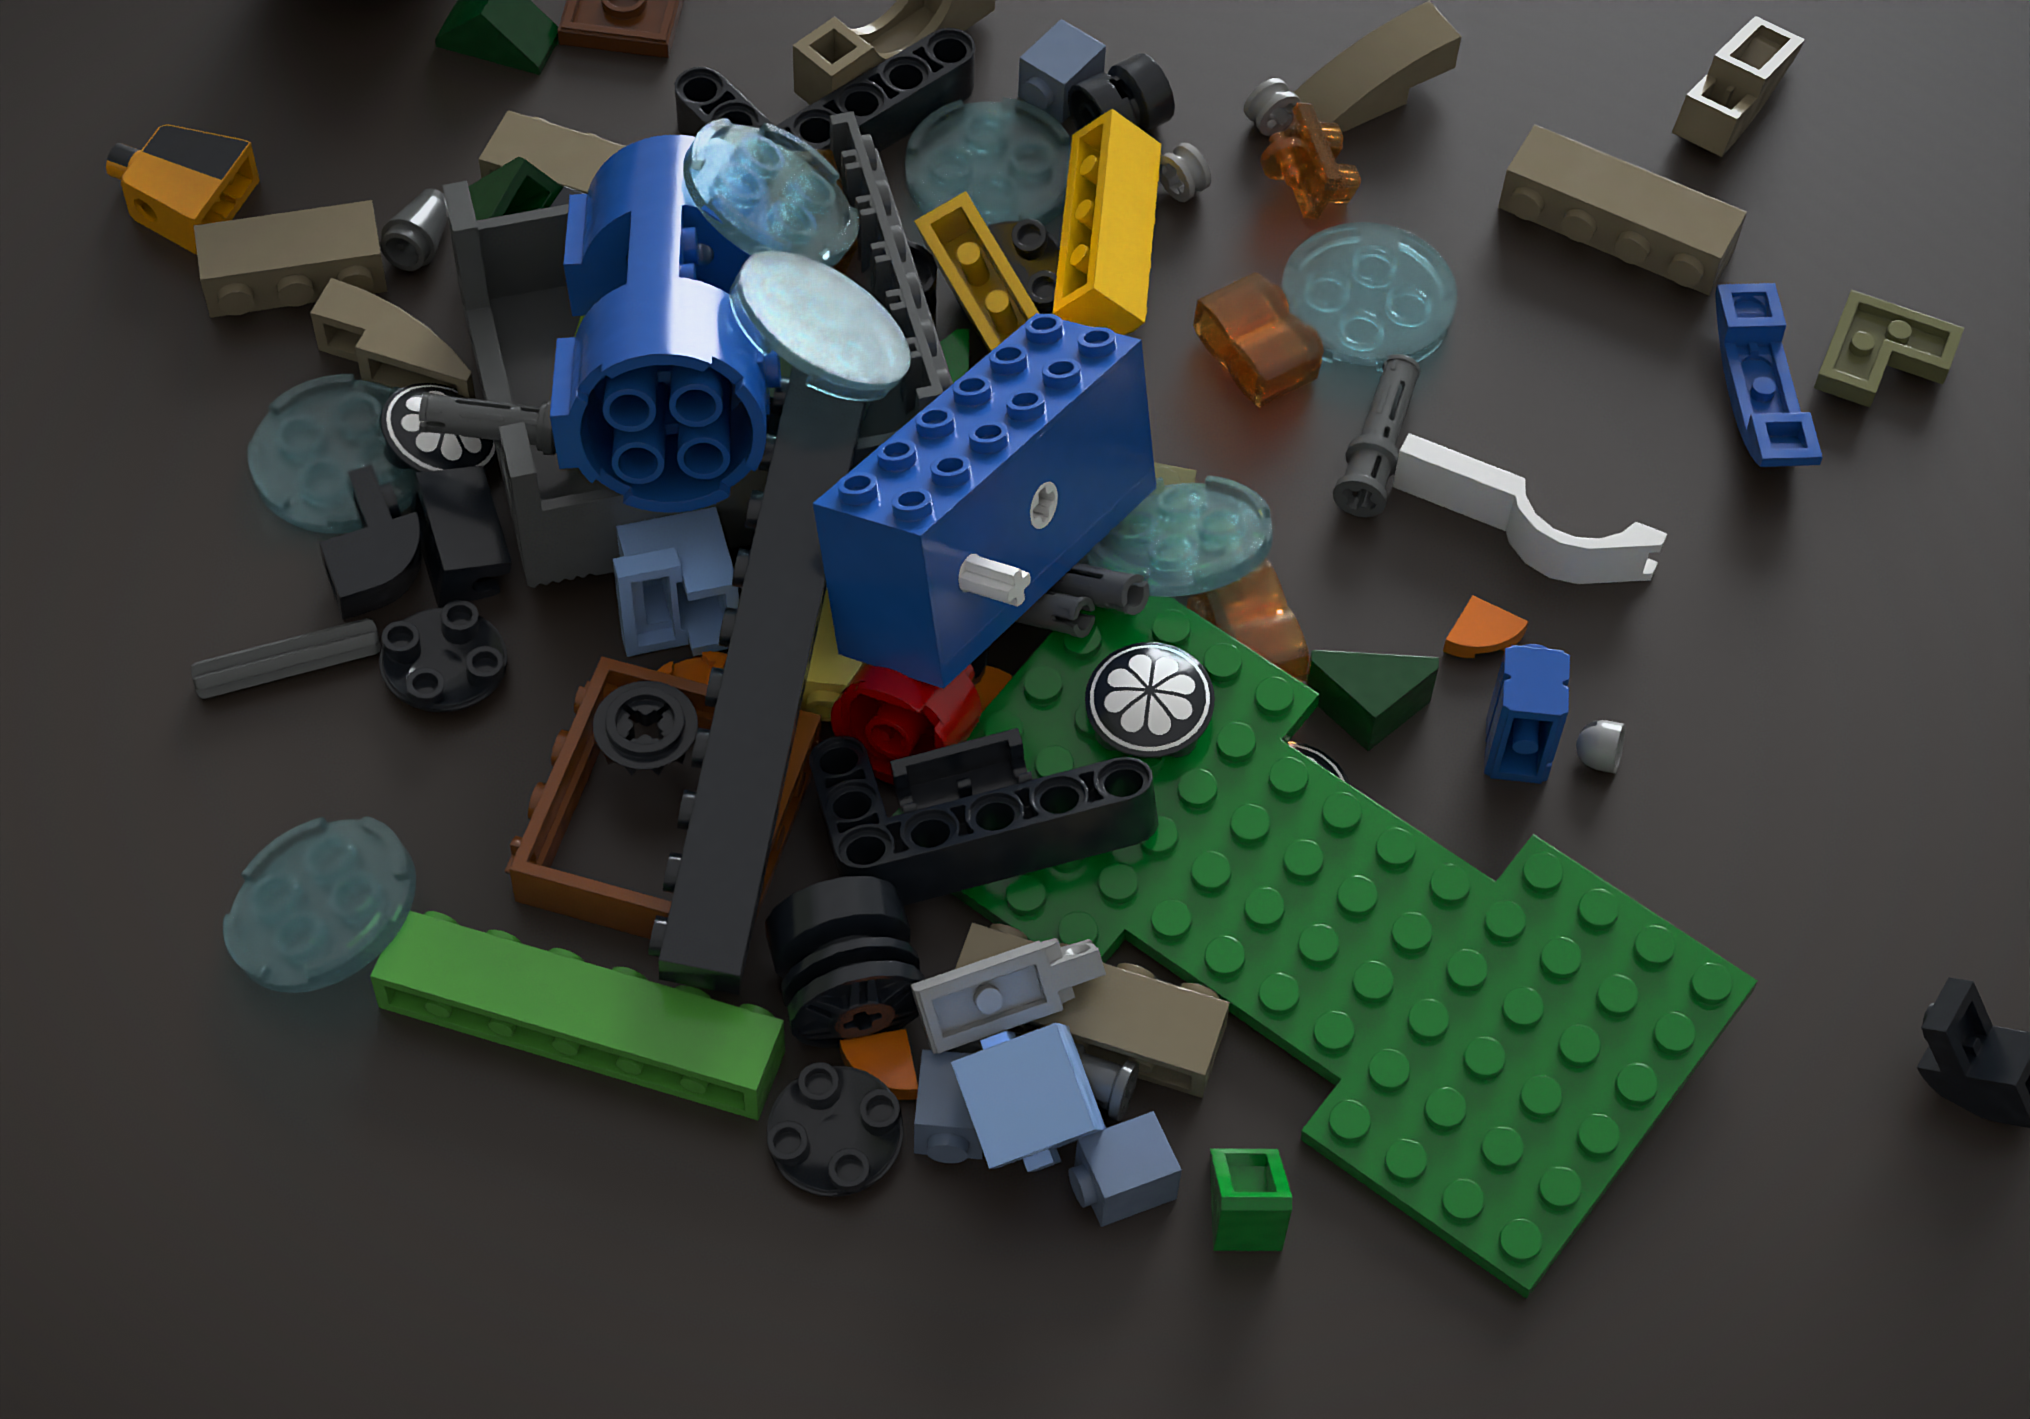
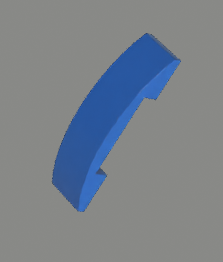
M1775 283L1717 285L1715 292L1716 314L1723 370L1734 417L1749 454L1760 467L1820 465L1823 456L1810 412H1801L1782 344L1786 321Z

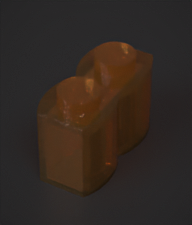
M1254 272L1198 299L1193 327L1211 355L1227 367L1232 379L1242 393L1256 406L1262 407L1318 379L1324 347L1318 332L1311 325H1305L1298 317L1289 312V303L1282 289L1276 284H1271L1259 273Z
M1267 558L1196 575L1194 596L1187 598V608L1300 682L1306 681L1310 657L1308 647L1296 617L1287 606L1277 574Z

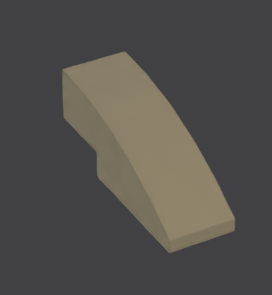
M1430 0L1395 17L1338 54L1293 92L1301 101L1300 111L1293 121L1312 144L1316 145L1407 104L1411 87L1456 67L1462 36Z
M1755 16L1714 56L1708 74L1686 95L1672 133L1722 157L1737 141L1769 99L1801 50L1805 39Z
M334 278L329 280L310 312L319 351L358 362L362 384L394 394L399 389L408 385L437 383L457 389L458 394L465 398L476 399L472 372L452 348L426 325L398 306L364 289Z

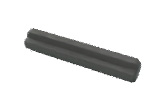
M365 618L198 661L191 665V675L198 696L206 699L375 655L381 650V642L376 624L372 619Z

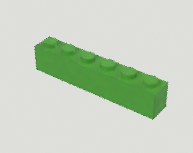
M402 908L370 975L379 1008L759 1121L785 1054L784 1020L775 1018L771 1012L762 1007L752 1004H742L737 1007L713 1000L708 994L692 986L680 985L672 988L647 980L641 973L627 967H614L611 970L585 962L580 956L569 950L552 948L546 951L523 944L515 936L501 930H488L485 933L461 926L451 917L435 911L420 914Z

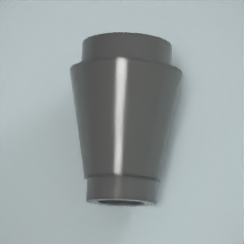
M436 189L423 190L419 196L383 226L380 247L384 257L392 265L402 270L414 271L433 261L448 220L444 193Z

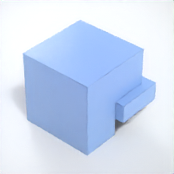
M716 507L616 526L620 557L613 558L621 634L627 657L689 645L688 639L693 656L701 655L702 652L707 651L716 652L729 649L728 647L719 646L720 630L726 607L738 609L739 593L738 587L732 586L734 568Z
M1053 1023L1019 1037H1016L1013 1032L1004 1031L980 1040L983 1050L951 1062L989 1169L999 1168L1023 1159L1027 1172L1041 1170L1061 1162L1057 1148L1075 1142L1081 1137L1106 1129L1069 1026Z

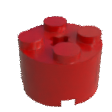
M863 663L833 704L831 710L833 732L835 736H850L861 741L867 750L875 777L894 785L890 761L965 742L973 732L981 716L980 697L972 682L975 676L974 668L971 664L967 666L943 689L910 678L890 668Z

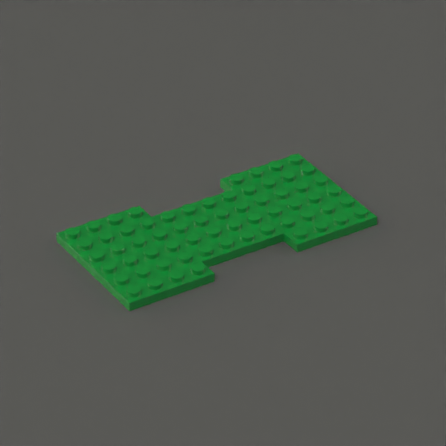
M1114 561L1107 569L1117 572L1134 573L1117 561ZM1149 582L1148 602L1145 608L1136 615L1097 606L1091 612L1080 610L1079 613L1095 615V621L1090 633L1084 638H1077L1070 634L1053 631L981 713L977 726L966 741L1018 728L1023 743L1027 772L1031 771L1033 779L1114 758H1137L1145 762L1152 770L1159 823L1157 830L1148 840L1133 846L951 894L993 924H1004L1020 930L1030 941L1035 942L1039 940L1042 942L1056 938L1059 943L1070 945L1090 939L1099 949L1103 963H1106L1123 941L1127 940L1187 983L1199 984L1216 992L1219 999L1230 1002V1013L1336 1086L1303 1127L1300 1140L1527 1299L1753 993L1758 980L1534 834L1498 880L1494 881L1287 744L1318 707L1319 693ZM1159 642L1178 647L1201 663L1211 679L1215 703L1211 721L1205 732L1198 739L1196 748L1190 754L1183 757L1140 758L1117 750L1105 749L1098 743L1095 738V731L1087 717L1085 692L1093 671L1109 654L1124 646L1135 643ZM898 808L892 816L901 814L900 809Z

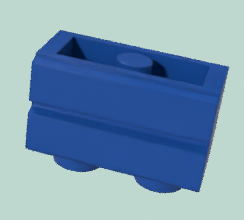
M1539 644L1512 645L1505 648L1486 717L1485 742L1487 744L1485 747L1484 774L1490 776V778L1538 784L1548 780L1569 710V687L1567 686L1570 673V655L1565 653L1564 650L1549 649Z

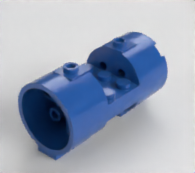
M687 135L654 136L639 140L620 149L604 162L597 171L587 194L569 196L563 265L572 316L585 315L579 325L576 337L557 338L550 421L559 469L579 468L590 483L597 479L611 490L624 495L623 504L653 512L672 513L705 508L730 496V488L743 479L750 470L755 472L762 460L766 445L767 414H770V388L781 387V366L778 348H766L764 324H757L756 321L761 315L765 302H771V277L782 276V258L779 239H769V206L764 188L757 175L744 160L729 149L703 138Z

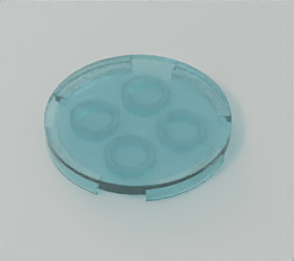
M1003 97L1002 103L977 102L963 105L962 101L958 100L931 113L913 132L906 149L905 175L907 188L913 201L924 214L966 191L987 226L1002 221H1021L1023 219L1038 220L1045 226L1064 209L1071 151L1070 136L1055 118L1044 110L1024 101Z
M728 118L715 120L705 125L698 132L685 153L683 177L688 192L699 211L726 239L757 259L788 270L801 272L820 271L837 264L858 235L859 213L857 208L849 205L845 195L836 183L840 174L814 148L779 127L763 123L760 129L750 126L732 124Z
M1355 222L1329 227L1312 235L1300 244L1290 256L1285 266L1280 305L1288 328L1295 338L1310 352L1330 363L1337 359L1355 365L1375 366L1376 371L1380 372L1382 371L1383 362L1387 361L1390 355L1404 354L1419 362L1433 353L1443 343L1453 322L1457 305V287L1452 271L1443 257L1418 236L1390 225Z
M768 251L751 256L745 261L736 275L735 281L730 287L729 298L732 311L742 331L764 356L770 354L773 350L788 363L808 374L805 385L837 398L853 401H873L885 398L887 393L900 383L910 366V350L897 322L870 293L835 269L801 255L781 251Z
M338 374L306 381L276 398L268 406L270 412L262 420L253 439L248 444V463L253 483L266 506L283 520L310 531L350 533L363 529L351 498L348 471L372 464L379 485L390 482L395 492L400 512L402 513L412 502L415 474L417 472L413 469H399L386 460L383 452L386 441L381 430L383 407L389 397L401 388L394 386L391 389L378 383L355 380L354 374Z
M1208 475L1205 479V484L1182 483L1164 485L1163 478L1159 477L1156 478V489L1116 527L1110 530V533L1092 547V550L1086 554L1087 561L1091 566L1143 575L1145 577L1143 581H1147L1149 584V596L1174 597L1208 592L1243 578L1256 569L1267 557L1273 543L1270 509L1266 501L1257 492L1230 479Z
M368 816L363 817L362 820L349 819L327 822L323 817L298 825L268 844L242 872L241 876L245 879V882L235 898L230 914H226L223 917L225 944L232 958L246 975L257 984L270 990L287 993L308 992L338 983L372 962L391 943L403 926L412 907L416 890V872L412 857L388 826Z

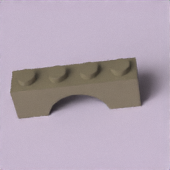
M897 0L877 20L857 29H850L834 16L793 44L794 93L811 105L934 31L942 28L967 30L995 10V0Z

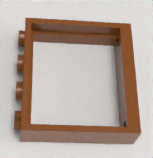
M601 656L591 681H587L585 687H578L574 702V713L576 716L570 730L562 729L556 737L551 755L553 769L547 783L538 782L533 790L528 807L530 822L524 836H515L510 843L512 855L505 868V873L510 874L515 902L651 939L656 915L668 917L671 901L550 867L601 750L598 745H595L593 720L598 706L607 695L615 689L632 682L657 681L666 683L677 688L689 698L697 713L698 728L709 730L711 729L715 708L705 706L707 684ZM800 710L756 920L812 777L809 755L813 748L822 741L821 715Z

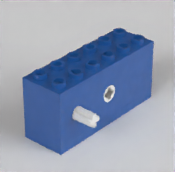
M1036 313L813 502L839 655L873 666L890 668L910 678L944 689L1156 489L1141 339L1121 335L1105 327H1090L1062 320L1054 314Z

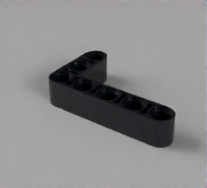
M942 28L934 31L776 126L719 72L707 67H693L683 71L674 83L678 131L681 135L715 142L739 156L752 170H759L830 157V115L854 112L860 134H870L874 148L881 152L971 96L975 78V43L968 33L960 29Z
M844 735L830 737L817 744L809 755V764L818 804L839 877L871 876L889 881L900 892L904 906L1133 846L1148 840L1155 834L1159 825L1152 770L1145 762L1137 758H1114L887 817L867 750L861 741Z

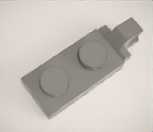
M1054 938L1042 942L1038 940L919 981L910 986L929 1047L933 1054H939L1064 1010L1062 1004L1075 998L1072 986L1104 976L1106 972L1099 949L1092 943V940L1087 939L1060 947L1059 941Z

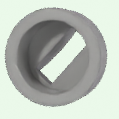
M1599 720L1586 725L1576 741L1577 755L1581 761L1592 769L1616 774L1624 747L1625 724Z

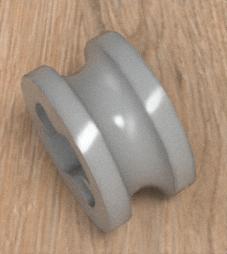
M1272 78L1261 83L1251 92L1244 104L1243 111L1250 121L1256 122L1257 129L1263 135L1270 136L1283 131L1293 122L1300 111L1301 101L1295 93L1289 91L1287 84L1282 79Z
M1181 143L1174 148L1173 153H1165L1160 157L1159 179L1166 191L1174 199L1186 202L1194 196L1195 191L1202 192L1210 186L1212 178L1207 161L1193 145Z

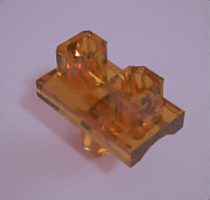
M1297 102L1293 108L1294 118L1292 123L1283 132L1271 135L1269 138L1270 145L1262 153L1260 163L1264 174L1269 179L1285 180L1286 184L1292 187L1304 218L1319 219L1329 202L1349 203L1361 184V178L1355 165L1337 164L1335 161L1343 148L1344 138L1338 123L1319 122L1312 103Z

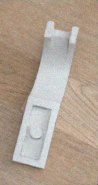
M1410 433L1399 452L1392 487L1506 531L1509 544L1525 564L1549 578L1574 584L1651 580L1658 562L1649 559L1648 556L1649 553L1661 551L1667 533L1634 522L1623 532L1604 538L1574 537L1552 528L1535 513L1526 496L1525 478Z

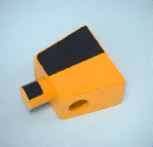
M169 124L158 127L142 150L117 143L111 149L106 162L107 174L121 180V187L129 215L136 222L196 255L194 225L232 220L260 181L251 142Z

